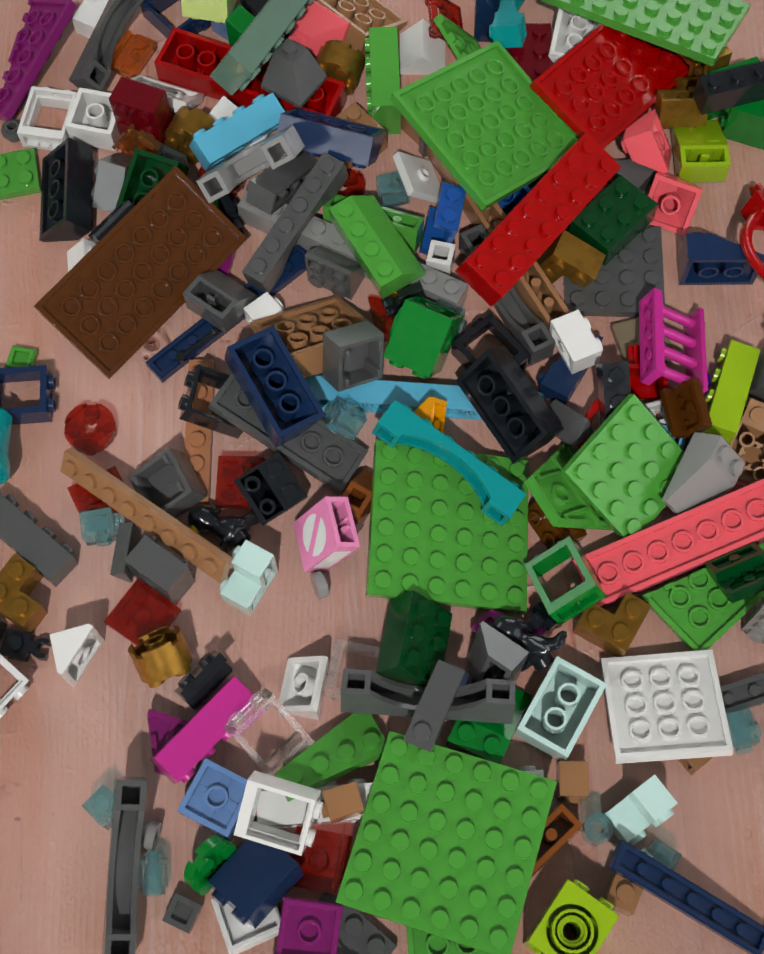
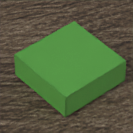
M12 345L5 368L35 366L38 357L37 350Z

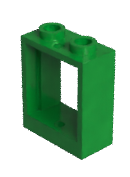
M570 536L558 541L553 547L542 554L534 556L531 561L524 565L548 614L559 625H562L607 597L581 548ZM573 556L586 581L553 601L541 576Z

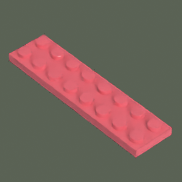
M764 479L585 554V558L607 596L595 604L601 608L623 599L627 592L633 595L699 567L704 562L751 542H758L764 539ZM573 559L572 563L583 583L586 580Z

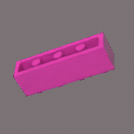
M233 676L150 761L173 784L180 781L186 783L196 772L193 767L200 760L209 759L216 752L213 746L220 739L225 742L236 731L233 727L240 718L245 721L256 710L253 705L258 699Z

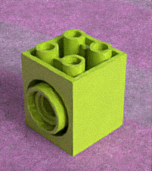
M567 879L560 885L523 944L536 954H596L619 918V915L613 912L615 906L602 897L597 900L588 894L590 889L577 879H574L573 882ZM564 925H569L574 930L572 941L564 937Z

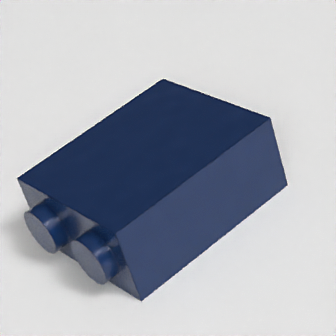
M247 839L210 878L208 883L214 890L211 896L221 906L224 907L228 904L234 909L231 914L242 925L248 922L256 929L300 880L304 873L299 863L285 851Z

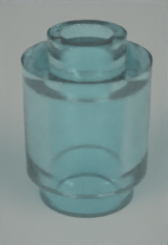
M594 813L582 823L581 835L584 841L590 845H602L611 838L614 831L613 823L607 815ZM595 823L601 826L603 833H597L594 830Z
M162 852L144 853V858L139 860L138 889H141V896L165 895V888L168 887V858L162 857Z

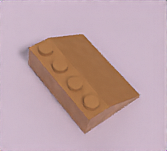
M315 0L351 23L345 42L349 43V48L355 52L358 49L364 58L365 53H370L365 52V38H369V28L397 27L398 33L408 22L380 0Z
M335 295L250 322V327L254 334L274 325L303 377L307 378L323 373L324 332L366 321L367 319L342 298Z

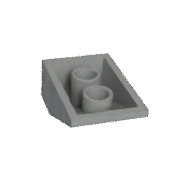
M694 432L662 501L677 516L722 497L735 486L743 472L745 462L721 435Z

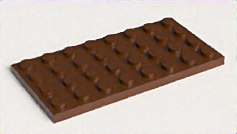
M175 166L33 308L102 374L110 379L185 302L183 292L200 274L217 270L247 238L212 202L208 203L204 194Z

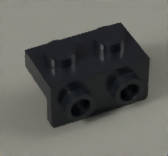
M208 652L198 661L197 664L199 666L192 673H187L178 682L179 687L175 692L192 709L196 710L232 672V668L226 663L227 659L220 652Z

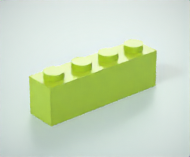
M732 339L726 348H721L717 357V362L720 363V366L715 368L711 377V382L714 383L713 389L709 388L705 397L713 426L702 433L721 435L728 444L731 443L739 428L760 349Z

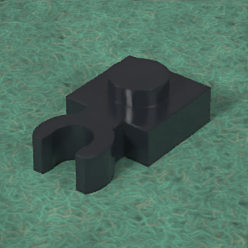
M229 194L220 197V206L224 215L244 234L242 223L237 216L238 203L236 199H231Z
M420 282L396 291L398 296L384 298L381 302L387 316L393 317L403 306L405 299L415 296L427 298Z
M5 629L0 654L4 658L28 662L29 656L32 654L38 660L46 661L48 656L43 653L40 654L39 649L42 646H51V642L45 638H39L34 641L35 635L30 632Z

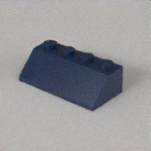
M297 107L281 113L278 126L279 132L293 124L305 145L302 150H305L307 155L320 157L323 152H326L342 162H352L353 167L365 169L366 166L368 167L375 163L387 130Z
M274 325L227 347L224 359L275 448L300 436L325 417L326 414Z

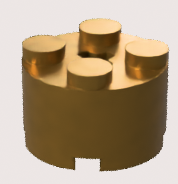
M326 41L325 45L320 47L316 61L328 77L346 82V95H352L364 66V57L358 49L355 52L349 48L350 44L345 41Z
M182 106L178 109L165 131L166 139L164 143L169 149L176 150L184 155L188 162L196 164L198 159L189 147L193 140L192 136L203 128L206 131L211 129L215 120L198 108L194 107L192 110H187V106Z
M174 625L175 630H169L168 626L154 629L139 637L140 643L135 648L133 644L128 648L129 655L141 681L148 683L150 688H156L162 685L166 679L173 676H183L191 670L190 663L193 660V656L179 626Z

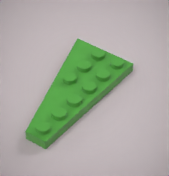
M764 543L758 545L764 550ZM703 568L678 581L671 582L662 588L646 593L640 598L652 605V611L691 651H698L710 648L764 597V590L732 604L716 585L707 569Z

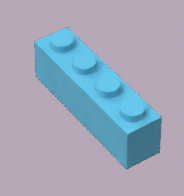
M273 92L266 97L264 94L259 95L252 101V105L247 108L244 105L240 106L232 112L233 116L228 119L221 117L212 124L213 127L206 131L203 128L192 136L193 140L189 147L205 171L278 128L280 114L285 111Z

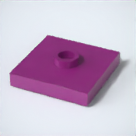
M284 897L275 954H336L343 905Z

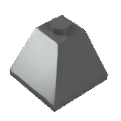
M287 38L273 53L261 83V89L269 93L273 92L276 97L301 109L327 80V75L306 47Z

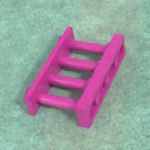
M653 288L639 301L640 382L649 386L662 376L676 383L683 384L693 377L700 379L703 393L708 391L704 309L698 308L688 317L665 307L663 304V291ZM663 317L683 325L685 334L666 327ZM664 337L684 345L685 354L666 347ZM665 358L685 365L686 375L666 367Z

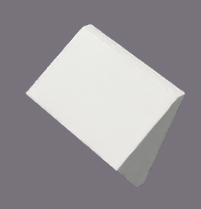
M422 19L400 34L399 75H429L445 67V38L440 30Z
M90 624L49 634L57 673L73 687L76 686L104 642L102 636Z
M327 656L288 658L277 712L319 720L330 669Z

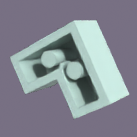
M245 540L242 546L238 545L232 553L231 563L234 572L222 582L220 595L224 602L251 616L278 573V568L272 553Z
M654 774L601 818L618 840H624L627 843L630 841L635 845L647 835L644 829L650 824H653L656 828L675 813L671 808L678 804V802Z

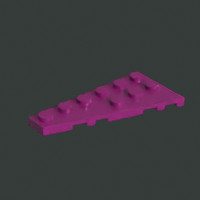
M72 0L28 1L31 7L29 13H24L22 21L25 25L17 33L8 60L11 63L9 71H4L2 77L5 80V84L0 89V120L10 121L16 116L20 104L29 94L31 85L40 75L42 66L51 56L53 47L62 37V32L67 23L73 18L77 5Z

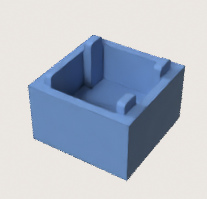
M205 758L177 811L184 817L232 841L235 836L234 831L247 779Z

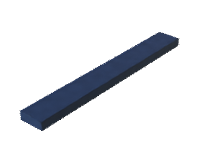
M299 244L293 247L282 276L269 293L272 297L306 271L305 254L307 252ZM248 283L243 286L257 295V298L264 294V292ZM244 314L238 319V321L232 326V328L245 319ZM202 318L145 363L163 383L189 363V360H193L226 333L219 329L220 333L217 337L210 338L189 354L184 363H178L175 357L177 353L185 352L209 334L211 328L215 327Z

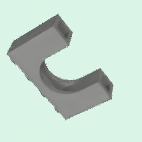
M292 124L210 168L196 182L208 203H211L230 193L239 183L269 166L275 169L294 159L305 145Z

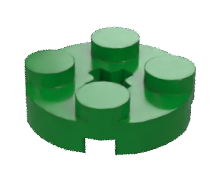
M214 835L205 840L195 850L198 856L194 862L188 861L185 867V883L201 896L206 895L212 888L208 881L235 853L236 846L220 835Z

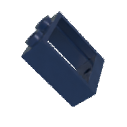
M144 0L140 5L143 16L168 38L173 28L159 14L178 0ZM189 18L177 28L198 34L211 25V21Z
M47 365L0 368L1 409L2 383L40 380V406L3 409L12 416V425L52 422V413L56 412V401L52 397L53 389H56L55 374H51Z

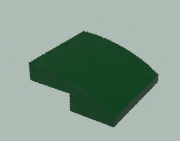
M755 542L704 562L708 573L732 604L764 590V550Z

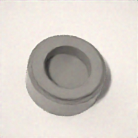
M321 571L311 573L310 579L317 598L328 597L329 587L324 574Z

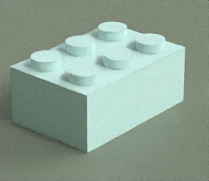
M557 656L514 735L559 761H566L607 683Z

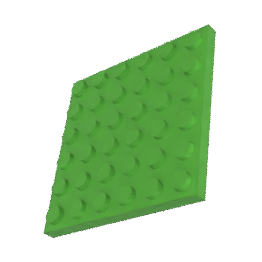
M498 40L392 93L390 97L391 102L482 211L544 176L580 138L530 87L533 81Z
M377 439L374 443L365 596L391 599L414 590L438 605L481 610L492 609L499 612L516 614L526 613L527 570L524 565L528 559V488L524 482L529 478V460H521L513 464L508 457L474 453L480 461L497 469L501 476L508 481L518 484L521 490L526 493L511 518L501 526L480 511L483 506L477 494L463 476L449 464L423 450L397 444L392 448L384 441Z
M389 731L336 903L489 954H511L557 781L439 745H435L433 752H429L403 741L405 735Z

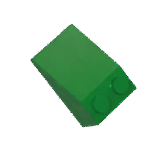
M515 688V710L512 724L456 720L447 739L446 747L500 764L532 695Z

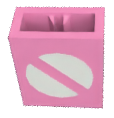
M325 496L293 522L304 572H327L360 548L348 497Z

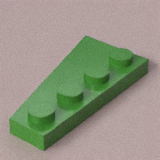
M353 713L277 771L275 776L317 789L380 759L387 740L371 714ZM285 796L288 802L294 799V798Z

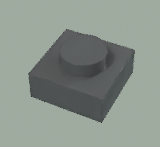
M175 893L162 921L190 934L203 905Z

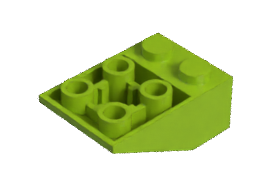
M707 120L706 126H697L696 128L674 127L671 129L676 176L682 177L691 183L725 181L731 163L729 146L718 120Z

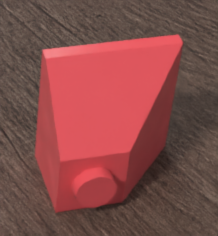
M314 0L307 6L304 14L296 20L295 26L291 29L288 38L306 47L316 60L320 47L324 46L326 41H345L351 23Z
M653 109L625 129L624 138L621 143L626 154L629 153L633 162L665 174L669 172L672 149L657 112Z
M657 171L648 194L658 204L654 219L650 225L685 236L703 189L682 177L670 173L663 174Z

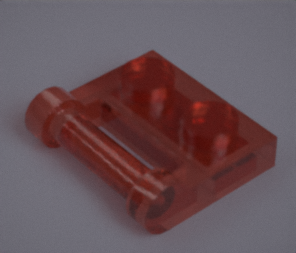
M425 0V4L428 6L430 21L428 28L429 37L433 39L440 38L447 43L433 20L438 16L437 8H439V14H442L463 29L461 8L449 0Z
M218 456L216 508L251 510L234 480L245 474V467L254 468L266 460L264 457Z

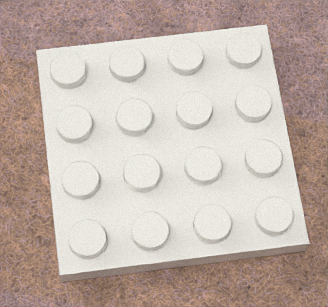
M712 649L601 658L603 682L607 683L604 690L615 764L733 755V745Z

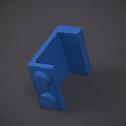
M442 182L437 208L430 206L427 212L419 253L428 255L431 240L452 243L459 229L466 195L463 187Z

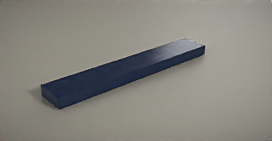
M619 840L607 868L748 954H763V925L626 841Z

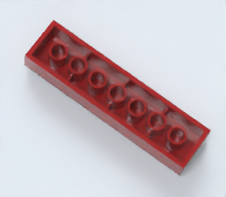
M173 27L154 64L159 81L203 93L205 96L217 100L225 96L236 106L244 105L247 108L253 104L252 101L259 95L264 94L266 97L271 94L261 89V83L271 58L264 65L262 64L261 71L249 82L242 92L238 89L231 96L210 77V74L228 53L232 45ZM327 76V80L301 109L336 117L341 113L347 100L346 82ZM276 97L285 112L296 108L292 104Z
M586 131L462 262L455 272L490 306H493L504 297L621 166Z

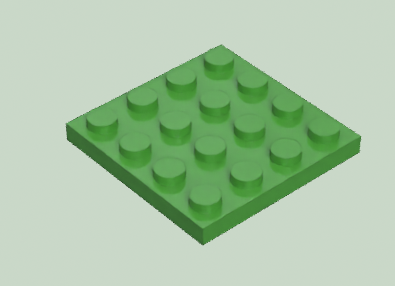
M628 394L560 472L615 533L623 539L646 529L666 506L662 498L684 455V451L636 395Z

